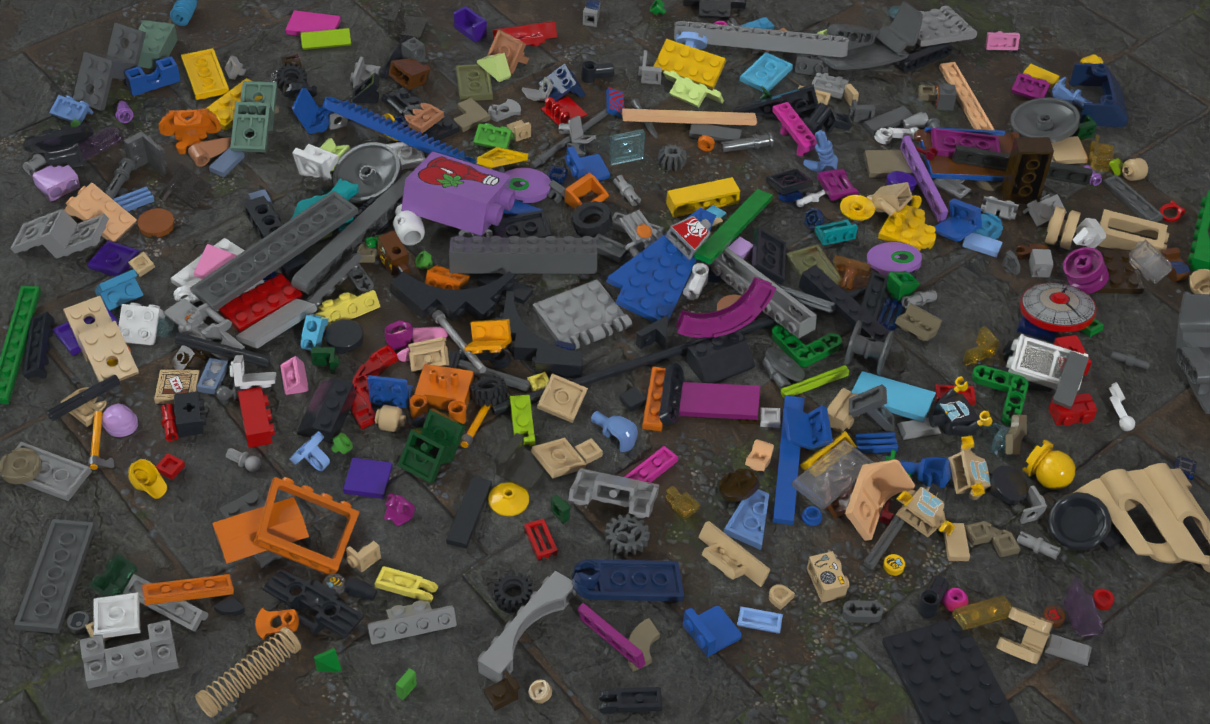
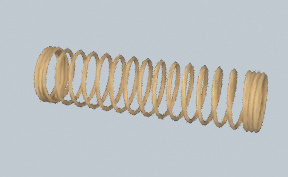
M287 627L281 628L279 633H275L274 637L269 638V642L265 641L263 646H258L257 650L252 651V655L247 654L246 659H241V664L236 663L235 668H230L229 672H224L223 677H218V682L213 681L212 686L207 685L206 690H201L195 695L201 709L209 717L214 718L218 714V710L222 711V707L208 692V687L213 689L218 700L227 707V701L214 688V683H217L225 697L230 702H233L232 695L220 683V678L225 681L231 693L239 698L238 691L226 679L225 674L230 675L238 690L245 693L243 685L231 674V670H235L244 686L251 689L249 681L237 670V665L241 666L247 678L253 684H256L257 681L253 674L259 680H262L259 670L267 676L268 672L265 666L270 671H273L274 668L271 662L279 667L278 660L285 662L283 655L290 658L289 651L295 654L301 650L298 638ZM276 635L280 636L284 645L278 639H276ZM271 639L275 640L279 650L271 643ZM266 643L270 645L274 655L265 647ZM279 644L285 649L288 655L284 653ZM259 648L264 649L269 660L259 651ZM274 649L280 654L282 659H280V657L276 654ZM254 652L259 654L263 664L254 656ZM269 654L274 658V660L276 661V663L271 659V657L269 656ZM249 656L253 658L258 669L248 660ZM263 658L269 663L270 667L265 663ZM243 661L247 662L252 673L242 664ZM258 663L263 667V669L265 670V672L260 668V666L258 665ZM252 667L257 671V673L259 674V676L254 672V670L252 669Z

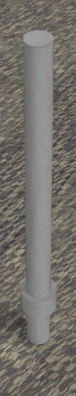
M436 309L432 314V318L446 330L478 371L484 373L486 367L475 354H471V351H465L464 347L467 344L448 323L443 312Z

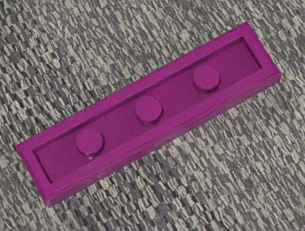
M582 603L578 607L581 621L637 668L641 669L646 664L643 652L587 605Z

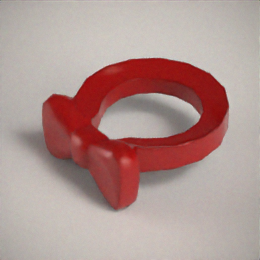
M1173 200L1170 201V204H1165L1160 208V213L1164 215L1163 220L1166 222L1179 220L1186 211ZM1173 208L1177 211V216L1168 218L1164 215V210Z

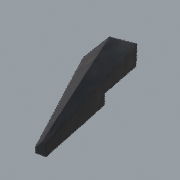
M814 84L735 108L733 112L755 113L756 116L777 118L772 112L773 106L788 102L798 116L804 119L812 114L819 102Z

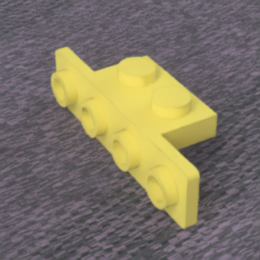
M374 290L359 296L347 292L339 295V298L335 300L329 299L322 302V305L317 307L318 313L314 315L329 318L328 325L324 329L325 331L335 321L351 320L379 308L380 304Z

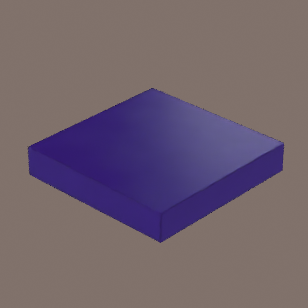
M107 240L89 261L88 267L89 269L116 277L127 272L131 267L128 262L138 256L140 251Z
M352 458L343 488L344 494L384 499L393 468L392 463Z

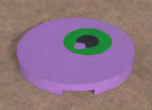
M516 168L505 172V174L511 175L509 189L515 190V199L523 200V203L541 201L547 197L551 190L549 186L550 178L541 171L531 168Z
M887 242L876 245L867 254L868 267L887 277L890 272L917 271L922 264L920 251L909 244L900 242Z

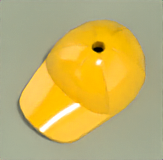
M139 459L130 465L128 477L135 489L146 491L154 499H160L166 493L167 485L157 468L150 461Z

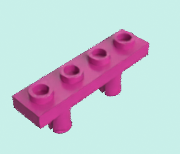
M786 102L773 106L772 112L782 123L780 133L784 136H787V134L791 135L798 144L796 154L803 156V154L807 155L808 151L816 150V137L791 105Z

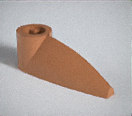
M231 137L194 144L188 149V154L197 166H205L210 158L221 154L231 146Z

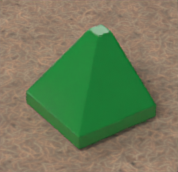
M335 648L314 656L316 671H342Z

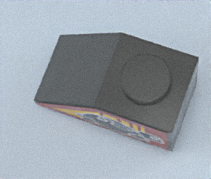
M951 84L936 85V109L953 111L957 96L956 86Z

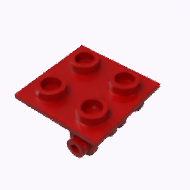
M569 96L556 102L554 98L547 97L545 99L546 106L541 108L558 126L561 123L568 124V120L576 116L581 118L587 116V113Z

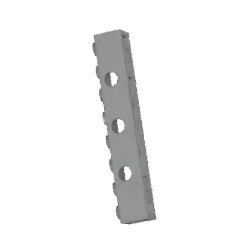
M728 247L711 264L701 261L716 276H719L741 295L749 288L754 277L771 282L772 286L776 287L772 299L762 311L798 339L815 330L817 316L815 313ZM723 254H726L728 258H731L735 264L729 261L727 257H724ZM793 306L796 310H799L803 316H801L800 313H797L795 310H793Z

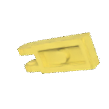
M385 566L382 567L375 582L376 588L414 599L417 598L419 601H429V603L432 602L433 595L428 592H436L438 589L436 583L423 579L421 576Z

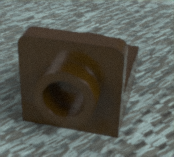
M298 54L282 57V63L285 67L288 63H290V66L293 63L295 67L300 65L302 69Z
M507 671L503 673L502 681L484 689V695L494 711L518 700L520 686L517 679L511 677Z

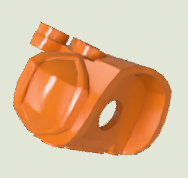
M209 108L180 111L169 110V113H166L159 123V131L162 135H175V139L179 141L176 144L179 154H186L188 148L192 145L203 142L207 138V133H217L221 130L217 116Z

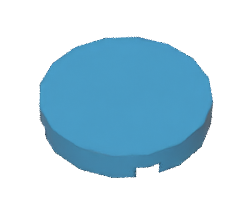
M986 212V214H981L982 227L973 233L992 239L999 238L1003 231L1001 219L992 213Z

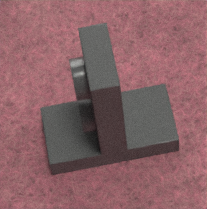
M883 384L849 398V414L853 418L867 413L886 432L894 431V415L884 406L887 404V388Z

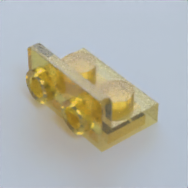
M1096 135L1095 141L1091 140L1089 150H1091L1088 156V161L1091 162L1090 166L1095 170L1111 172L1109 163L1113 160L1114 146L1099 143L1100 135Z

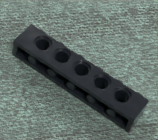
M264 196L244 202L246 216L260 239H263L284 225V223H281L279 214L274 212L272 203L268 202ZM301 252L279 267V270L287 280L292 282L294 275L308 263V260L302 256Z

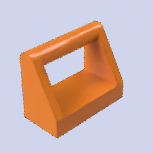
M588 173L565 189V203L576 209L582 204L579 199L591 190L599 195L591 202H603L609 197V194L596 177Z

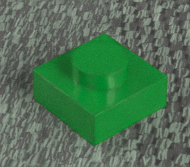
M1094 318V321L1088 327L1080 331L1091 337L1103 331L1104 324Z

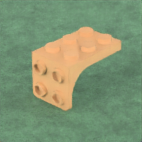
M93 183L87 187L83 186L76 197L72 196L66 202L67 207L64 209L70 217L76 216L83 221L105 214L109 220L101 236L112 242H116L137 221L136 218Z
M898 460L862 465L845 514L864 541L872 540L882 508L887 500L904 490H913L915 484Z

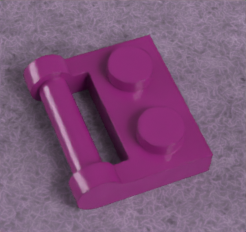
M844 169L818 172L817 179L831 201L843 199L850 195H859V191L853 187Z

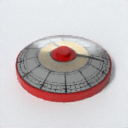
M1043 283L1032 286L1023 293L1020 310L1029 322L1040 328L1055 332H1074L1088 327L1094 321L1096 304L1086 292L1073 286L1061 283Z

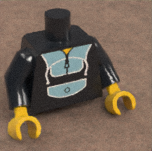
M962 376L956 379V386L954 388L951 387L936 404L933 416L929 417L930 426H940L946 435L969 436L981 429L982 425L990 426L993 421L989 417L988 411H983L978 416L962 393L958 394L959 391L968 389L967 381L963 385H959L964 380Z

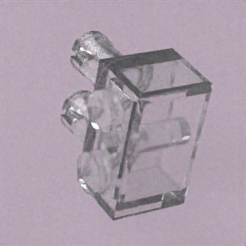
M1146 239L1137 242L1135 249L1129 253L1130 264L1135 269L1139 268L1144 278L1148 281L1151 280L1155 284L1172 271L1171 263Z

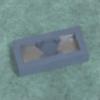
M209 358L197 384V391L216 395V390L220 387L228 370V361Z

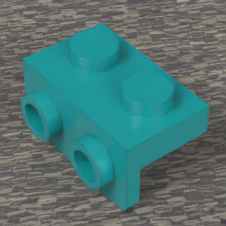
M849 220L815 226V233L824 246L856 239L858 226L856 224L851 225Z

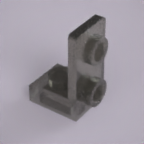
M310 176L304 179V183L299 185L301 189H314L318 196L326 195L334 188L331 179L322 178V176L317 178Z

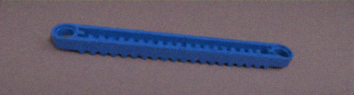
M325 97L324 108L428 154L436 152L477 165V160L465 155L463 150L459 152L458 148L453 149L452 145L446 147L445 142L440 144V140L434 141V137L428 139L427 134L422 136V132L416 133L415 129L410 130L408 126L404 128L403 124L398 125L397 121L392 122L390 118L386 120L385 116L379 117V113L373 114L372 110L367 112V108L361 109L360 105L355 107V103L349 104V100L341 101L333 97Z

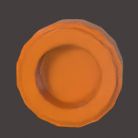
M707 135L700 136L697 142L698 148L703 151H711L715 145L714 139Z

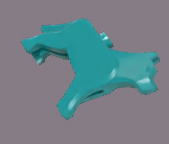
M340 178L334 188L326 195H316L298 202L291 219L333 191L349 201L352 196L359 193V184H352L347 180L342 181ZM353 217L338 227L340 232H342L349 225V223H352L354 221Z

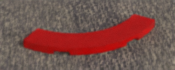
M389 345L373 353L370 359L360 366L352 381L356 398L351 406V410L361 430L374 424L376 416L370 402L368 376H379L387 367L399 361L397 354Z

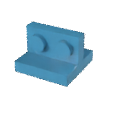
M134 269L100 283L94 290L97 296H101L104 305L109 311L143 296L135 279L137 274Z

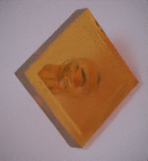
M838 255L834 257V268L845 271L841 287L846 288L847 285V289H852L855 275L869 278L872 272L871 264Z

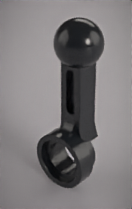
M459 348L457 350V353L461 355L459 360H469ZM503 349L495 353H490L489 350H482V353L475 354L479 360L492 361L493 366L498 369L507 367L511 362L509 353ZM499 356H504L502 359L497 360Z

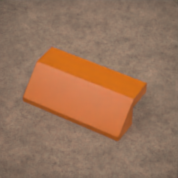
M294 497L273 504L267 526L269 534L289 542L309 537L303 516ZM264 506L212 523L226 564L267 551L253 545Z

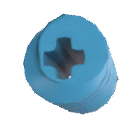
M177 0L170 12L172 21L179 26H186L197 7L198 0Z

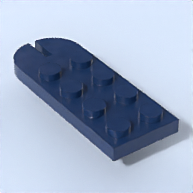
M585 559L576 564L572 573L574 590L580 596L590 600L683 601L684 599L678 561Z

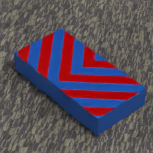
M608 87L606 90L607 113L622 118V109H624L623 92Z

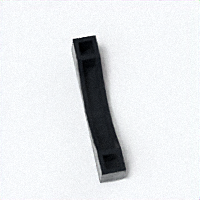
M814 265L802 272L798 287L804 293L835 303L836 310L847 320L853 330L857 321L860 320L862 322L860 335L868 338L873 336L875 340L885 343L889 331L821 269Z

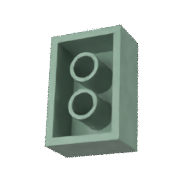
M143 20L138 30L146 32L138 66L156 69V61L169 57L178 40L175 24Z

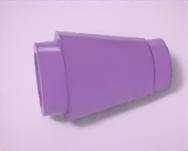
M125 101L118 103L116 112L117 120L122 123H128L133 118V112Z

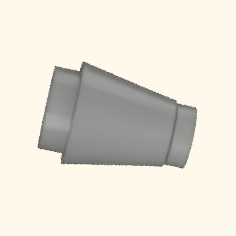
M919 112L904 119L903 127L904 129L912 127L925 128L928 116L926 113Z

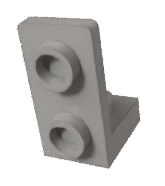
M644 50V56H640L638 76H641V83L661 85L662 68L646 66L647 50Z

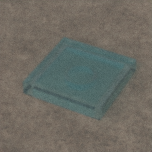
M643 129L610 136L609 162L611 165L644 158L645 132Z

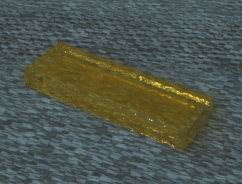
M1002 595L955 608L952 614L963 630L1007 618L1012 605Z

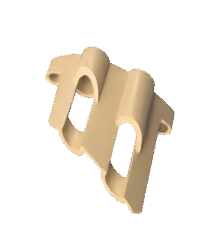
M1157 463L1141 470L1126 471L1125 469H1115L1106 472L1100 478L1090 481L1075 491L1089 493L1099 498L1107 506L1111 521L1137 555L1150 556L1152 559L1163 563H1180L1183 560L1201 564L1210 573V556L1203 554L1183 524V520L1187 516H1191L1209 544L1210 521L1189 491L1192 485L1180 468L1170 469L1166 463ZM1142 504L1166 542L1155 544L1145 541L1127 511Z

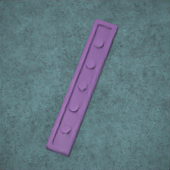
M903 136L900 149L938 223H941L946 219L948 209L910 136Z

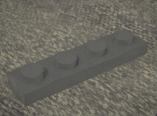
M357 252L351 255L305 301L316 304V307L323 302L321 298L325 294L327 296L336 289L334 286L338 282L342 283L348 277L347 273L350 270L354 271L360 265L359 261L363 258L360 253Z

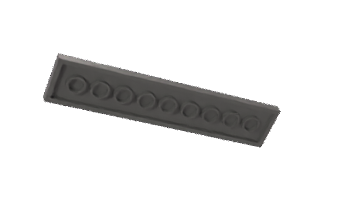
M331 192L190 287L191 293L203 303H207L211 309L217 311L357 215L358 208L337 192Z

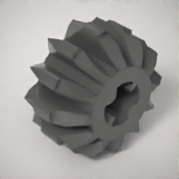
M671 144L663 146L658 152L659 165L662 166V169L667 168L668 171L674 170L676 172L677 169L682 170L687 161L686 150H683L682 146L677 147L676 144L674 146Z

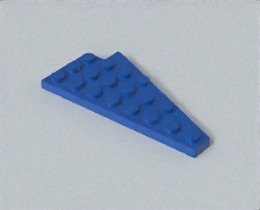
M699 208L689 217L695 216L699 221L707 219L712 227L717 215ZM664 234L609 275L606 282L621 289L615 304L652 322H656L665 316L668 317L669 321L697 259L693 257L689 260Z

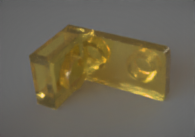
M986 326L979 329L976 340L979 346L965 352L963 359L965 366L976 363L977 360L992 357L996 353L999 341Z

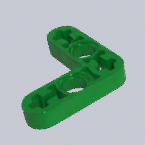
M782 325L774 326L771 335L772 340L801 367H807L837 352L841 348L842 338L838 334L830 333L805 346ZM787 344H795L797 347L790 348ZM814 348H821L823 351L816 352Z
M976 366L971 376L975 383L1007 392L1001 420L1005 425L1011 426L1010 411L1014 410L1013 415H1021L1028 388L1027 379L1023 376L988 366ZM1001 377L1005 382L998 383L995 381V378ZM1017 383L1021 384L1019 392L1015 391ZM1010 398H1017L1020 403L1014 404L1010 401Z

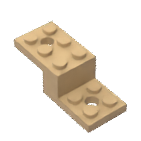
M101 296L63 309L86 362H90L98 382L112 375H116L121 381L139 374L116 321L112 322ZM87 316H92L95 322L86 324L84 319ZM111 358L118 361V364L114 367L107 365V361Z

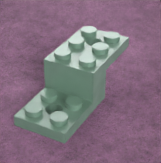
M243 81L241 101L235 103L231 151L266 152L268 131H273L277 82ZM256 96H263L261 101L254 100ZM248 132H254V136L251 138H247L245 135Z

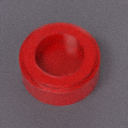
M1097 589L1093 593L1091 601L1097 609L1109 610L1114 603V595L1107 589Z

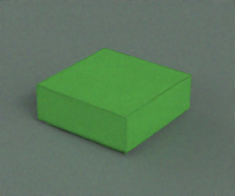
M410 668L396 683L397 697L402 700L417 685L416 672Z

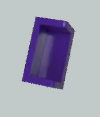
M467 6L454 12V28L473 42H477L487 36V21Z

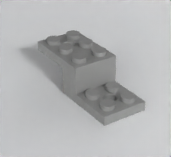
M64 209L24 223L10 249L16 254L43 244L56 259L68 256L73 252L82 251L84 248L96 246L100 242V237L106 229L109 218L102 214L77 224Z

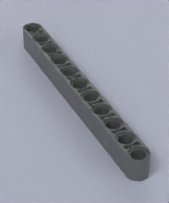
M407 171L294 275L292 286L302 292L311 294L358 250L360 244L366 242V238L375 235L395 216L396 208L402 204L405 179L413 171Z

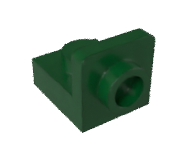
M1085 115L1083 123L1079 124L1073 137L1078 136L1080 140H1084L1094 136L1097 123L1090 115Z
M335 347L311 348L312 364L314 366H330L331 374H335L336 367H339V355H336Z

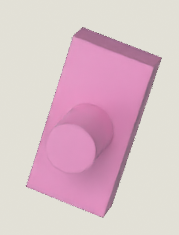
M1002 31L996 33L987 32L985 48L986 50H1018L1020 34L1003 33Z

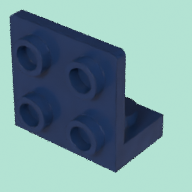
M563 64L547 76L553 84L548 97L554 98L555 102L569 91L573 94L576 93L580 98L585 95L577 78L566 64ZM546 83L545 88H544L545 92H546L547 89H548V84H547V83Z

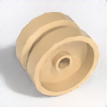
M1056 206L1053 217L1051 216L1046 232L1048 233L1045 243L1055 245L1058 236H1062L1059 244L1060 248L1069 250L1081 212L1072 210L1069 212L1068 219L1064 220L1065 208Z

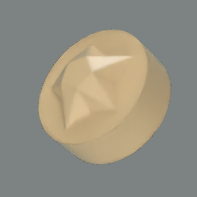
M536 680L529 687V696L536 703H544L552 695V688L545 680Z

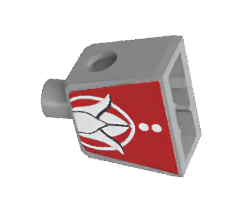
M691 216L672 225L666 237L691 260L695 252L709 238L710 231L708 229L711 227V224L707 219L699 221L695 216Z

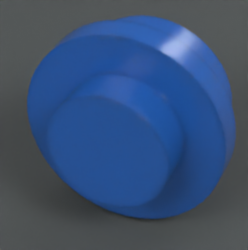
M807 507L802 512V521L809 526H817L822 521V513L817 507Z

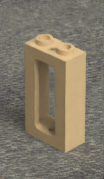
M1104 209L1100 225L1106 233V238L1098 246L1113 250H1133L1134 255L1159 261L1162 251L1167 248V244L1164 243H1167L1169 233H1167L1168 225ZM1108 226H1109V227H1113V228H1117V229H1120V230H1124V231H1128V232H1132V233H1136V234H1140V235H1144V236L1156 238L1157 240H1152V239H1149V238H1145V237H1141V236H1137V235H1133V234H1129V233H1125V232L1113 230V229L1108 228Z

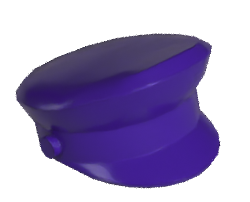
M893 171L887 175V186L908 182L912 193L917 184L916 179L906 172Z

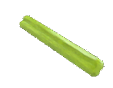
M844 365L781 388V396L785 399V395L795 396L849 375V369Z

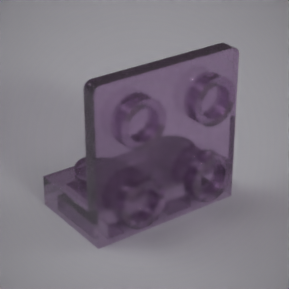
M1079 577L1074 578L1069 587L1067 597L1064 599V607L1066 611H1069L1072 628L1076 630L1078 637L1103 634L1105 628L1092 595L1085 594Z

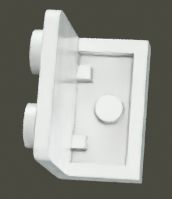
M138 303L122 304L118 327L125 342L154 345L159 319L165 320L164 311L157 305L146 307Z
M235 355L234 361H231L230 377H234L235 387L240 386V389H249L252 385H260L262 388L271 387V384H275L276 372L245 374L243 355Z

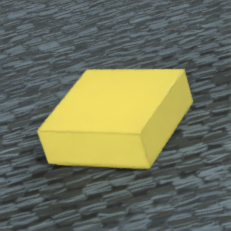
M543 372L527 377V380L530 381V388L534 392L546 388L549 378Z

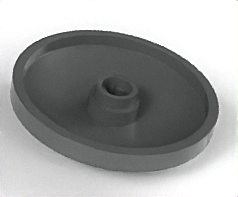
M1038 98L1019 105L1011 115V129L1013 132L1019 133V138L1050 137L1051 143L1067 139L1079 127V112L1076 107L1067 101L1057 98Z
M378 142L364 143L350 149L340 158L333 172V183L335 186L341 178L342 181L347 180L352 184H359V193L352 196L349 202L367 204L370 197L378 199L400 179L402 164L397 153L390 146Z

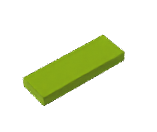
M349 28L301 33L303 50L351 46Z

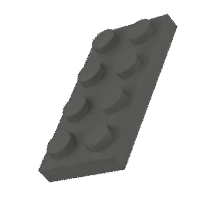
M255 489L219 508L222 517L226 519L263 507L265 501ZM268 550L252 555L261 569L283 557Z

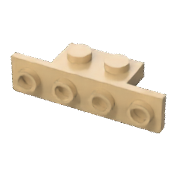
M710 521L705 522L698 538L709 547L704 548L702 556L732 580L745 574L757 585L763 586L770 569Z

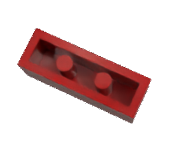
M262 387L238 391L248 448L273 444L271 436L275 435L273 423L269 424L268 422L272 420L270 409L265 407L269 406L267 394L263 395Z

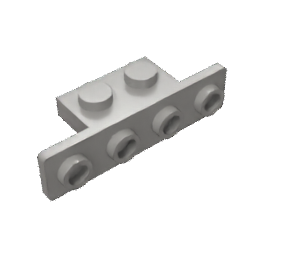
M416 601L411 605H396L386 610L388 619L368 623L371 644H378L456 627L457 623L455 610L452 605L432 609L429 601Z

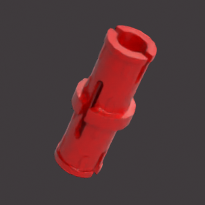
M167 403V410L165 405L161 406L163 417L161 424L165 430V439L173 442L172 435L175 441L178 439L176 417L174 415V406Z

